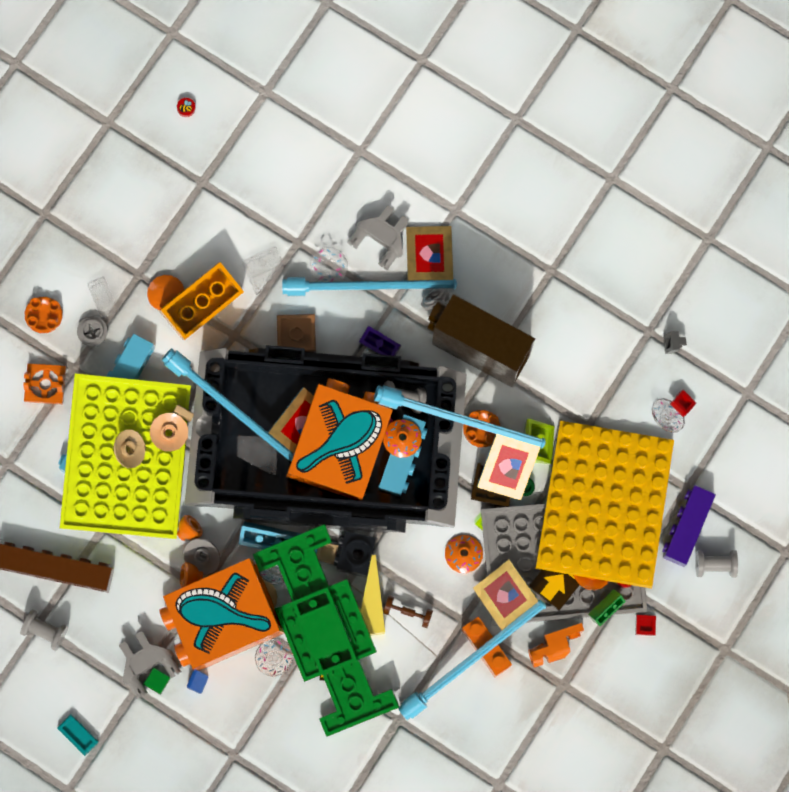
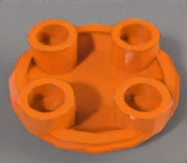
M162 275L156 277L150 283L147 297L151 306L160 310L185 289L178 278L172 275Z
M49 297L33 298L25 309V321L28 327L38 333L54 331L60 325L63 318L59 302Z
M487 410L473 411L468 416L501 426L498 416ZM463 425V433L469 443L479 448L492 445L495 433Z

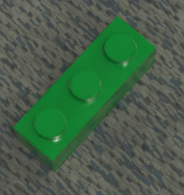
M613 589L588 615L600 627L626 601L620 593Z

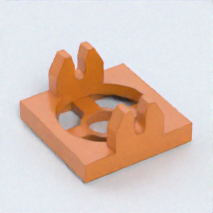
M27 363V372L24 374L25 382H23L25 390L24 402L63 405L66 366ZM44 370L43 377L39 381L32 380L36 373ZM50 371L57 375L59 382H53L49 378ZM47 379L51 382L49 389L44 390L40 387L42 380ZM31 387H38L42 391L41 397L35 395ZM52 388H57L55 395L47 398L48 392Z

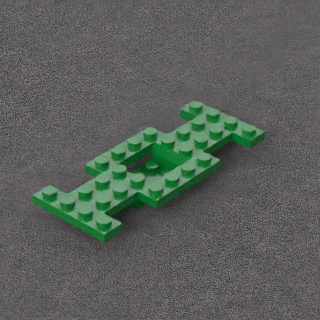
M326 524L256 552L253 554L259 572L277 565L280 569L292 602L275 608V611L304 682L323 675L337 710L319 718L325 735L328 737L395 710L400 706L393 689L375 696L372 692L359 659L377 653V650L348 579L329 586L315 549L333 542Z

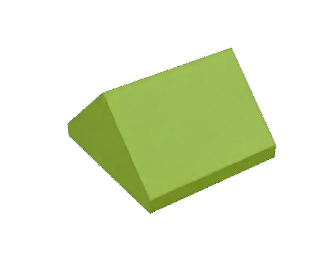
M526 419L524 434L541 439L545 438L546 441L545 446L539 450L535 463L552 464L555 426Z

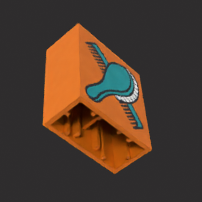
M328 379L326 386L318 384L286 477L355 501H361L364 497L393 410L374 401L375 393L365 392L363 399L348 394L350 389L348 384Z
M250 558L163 596L167 606L159 609L167 630L170 631L176 628L181 639V643L174 645L181 665L185 667L191 664L194 670H203L284 634L275 611V606L257 564Z

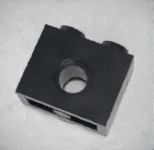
M345 531L344 536L341 535L339 539L340 555L336 554L334 561L337 571L367 578L376 538ZM360 550L364 556L361 559H355L353 552Z

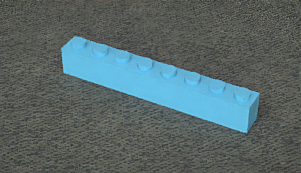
M133 334L131 338H127L124 344L125 350L122 355L119 354L114 362L116 364L113 371L110 370L106 377L138 380L155 350V346L153 343ZM65 454L61 456L58 462L60 465L59 469L64 473L66 466Z

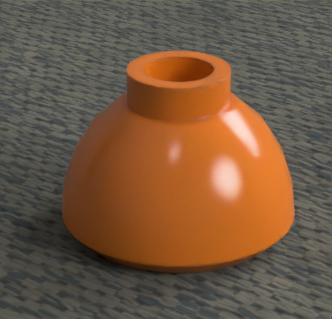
M184 515L178 525L179 530L177 531V536L181 540H194L202 536V528L195 518L190 515Z
M185 562L182 565L180 571V586L182 588L203 579V571H199L195 565L189 562Z

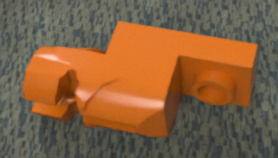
M582 623L544 635L545 644L541 643L528 650L533 667L543 665V657L547 659L548 663L565 658L571 652L566 638L569 637L572 640L580 637V633L584 631Z

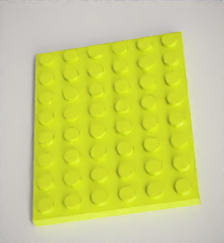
M75 373L59 529L177 539L185 444L172 452L163 451L152 442L150 427L159 415L173 413L177 405L189 410L191 385ZM167 429L165 435L171 436L172 431ZM124 430L138 432L145 443L144 459L135 468L122 466L114 454L115 439Z

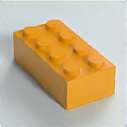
M218 262L163 306L159 312L180 338L186 340L244 293V291L222 263Z

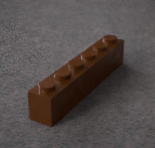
M10 542L0 544V570L109 593L114 573L113 568H110V564L99 562L98 565L91 564V560L80 558L77 561L73 560L72 556L61 554L60 557L54 556L53 552L48 550H42L40 553L34 551V548L29 546L17 548L14 543Z

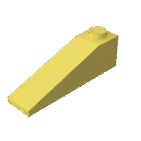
M376 555L371 557L361 606V613L371 636L385 634Z

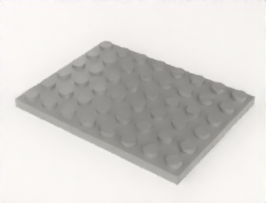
M546 504L481 509L487 576L510 559L528 586L533 582L542 570L536 569ZM610 581L606 586L598 590H588L579 585L560 611L532 590L538 600L540 599L545 602L546 609L541 610L526 623L589 617L588 614L613 589L620 593L626 601L613 615L647 612L645 587L632 585L628 588H622L616 582ZM491 616L492 626L498 625Z

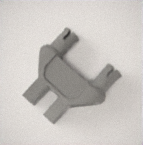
M389 205L386 206L379 217L358 222L356 225L357 230L347 241L350 246L353 245V248L357 249L363 239L369 236L385 247L387 252L378 262L381 267L384 266L385 270L389 269L396 258L403 255L401 234L409 224V219L405 216H402L394 227L387 223L394 214V209Z
M142 631L135 635L143 647L140 651L134 654L126 641L119 645L127 658L123 682L130 686L136 699L142 697L138 690L141 691L143 696L148 693L139 680L140 675L159 663L163 664L170 678L175 677L172 668L177 675L182 672L172 658L174 656L173 651L151 645Z

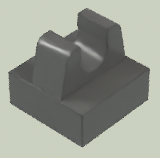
M671 331L663 335L665 354H673L679 351L682 345H687L686 337H679V331Z

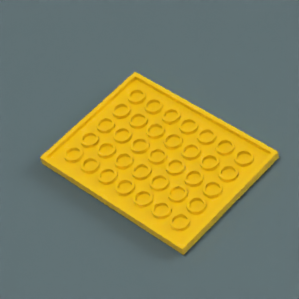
M560 421L536 569L652 589L674 440Z

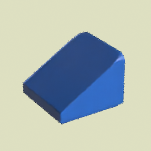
M193 670L187 688L201 694L207 683L208 676L198 670Z

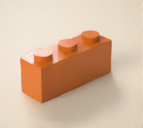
M479 616L461 629L475 650L493 638ZM499 645L481 658L494 678L512 666Z

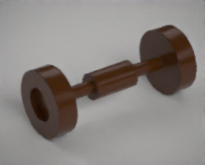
M388 596L383 614L389 615L392 608L401 611V614L424 619L422 627L428 628L433 613L432 609L428 608L426 615H422L408 607L403 606L401 608L393 605L395 597Z

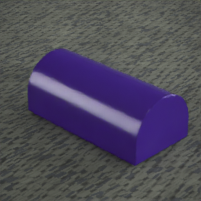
M369 325L359 340L361 344L380 355L396 356L401 348L399 343Z

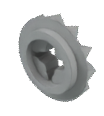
M444 288L435 289L423 298L421 306L426 311L433 310L438 300L444 303L448 301L450 293Z
M94 316L83 319L77 328L79 340L82 344L89 347L98 346L105 341L108 335L105 322ZM89 325H91L94 330L98 329V331L95 332V339L92 337L91 334H87L88 332H90Z

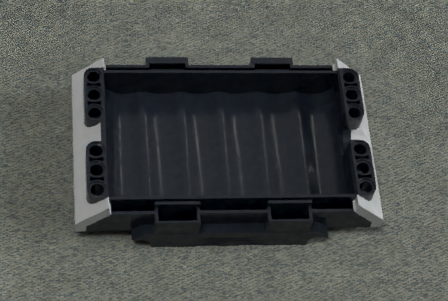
M266 345V349H249V352L229 351L226 348L201 351L198 365V375L209 384L216 383L219 386L218 392L267 432L303 387L314 396L318 384L326 386L328 379L348 384L350 386L348 394L363 399L365 392L375 393L378 386L382 387L386 381H392L395 388L415 391L418 387H424L426 390L425 404L441 408L442 403H449L451 409L448 411L464 415L466 373L443 366L439 368L420 367L419 363L401 360V356L363 353V356L359 357L305 352V348ZM270 356L301 359V361L270 359ZM217 364L220 366V370L212 372L210 367ZM365 364H369V365H381V366H393V367H398V368H397V369H390V368L366 367ZM450 384L453 389L450 392H446L442 386ZM196 385L185 505L234 509L233 519H244L257 523L314 527L326 524V527L329 529L377 533H405L406 523L454 528L463 424L425 412L416 414L411 408L405 406H398L397 409L389 408L393 410L391 414L393 422L402 420L403 416L407 415L426 422L425 428H428L425 439H422L420 445L422 448L419 457H414L412 464H415L412 476L408 475L406 480L409 483L406 494L402 493L399 498L378 490L390 456L382 440L364 497L361 501H355L286 477L291 462ZM214 402L217 406L214 410L206 409L207 404ZM445 421L449 423L450 427L447 430H443L439 427V424ZM206 440L213 442L212 447L209 449L202 447ZM205 459L211 461V465L208 468L200 466L201 462ZM438 460H444L446 461L447 466L445 468H439L437 467L436 462ZM201 479H208L209 484L206 487H200L199 481ZM437 479H442L445 481V486L439 488L434 482ZM440 498L444 504L441 507H436L433 504V500Z

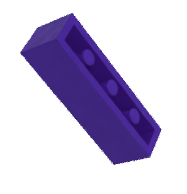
M696 485L693 486L692 490H687L684 497L687 502L684 507H680L677 514L679 521L677 525L673 524L669 533L672 535L670 542L666 541L662 552L665 553L664 559L682 567L687 565L716 494Z

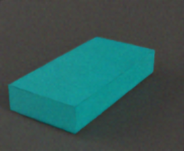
M72 714L57 727L84 756L99 743Z

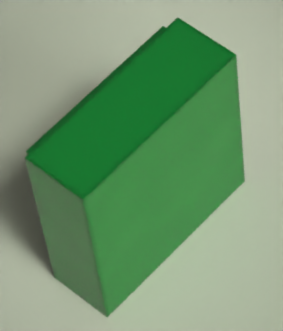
M153 668L144 686L161 695L171 678Z

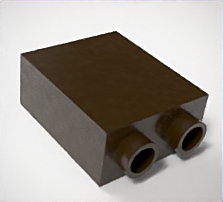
M454 294L448 304L438 300L428 318L430 323L427 329L434 332L432 345L510 387L514 386L529 359L536 339Z

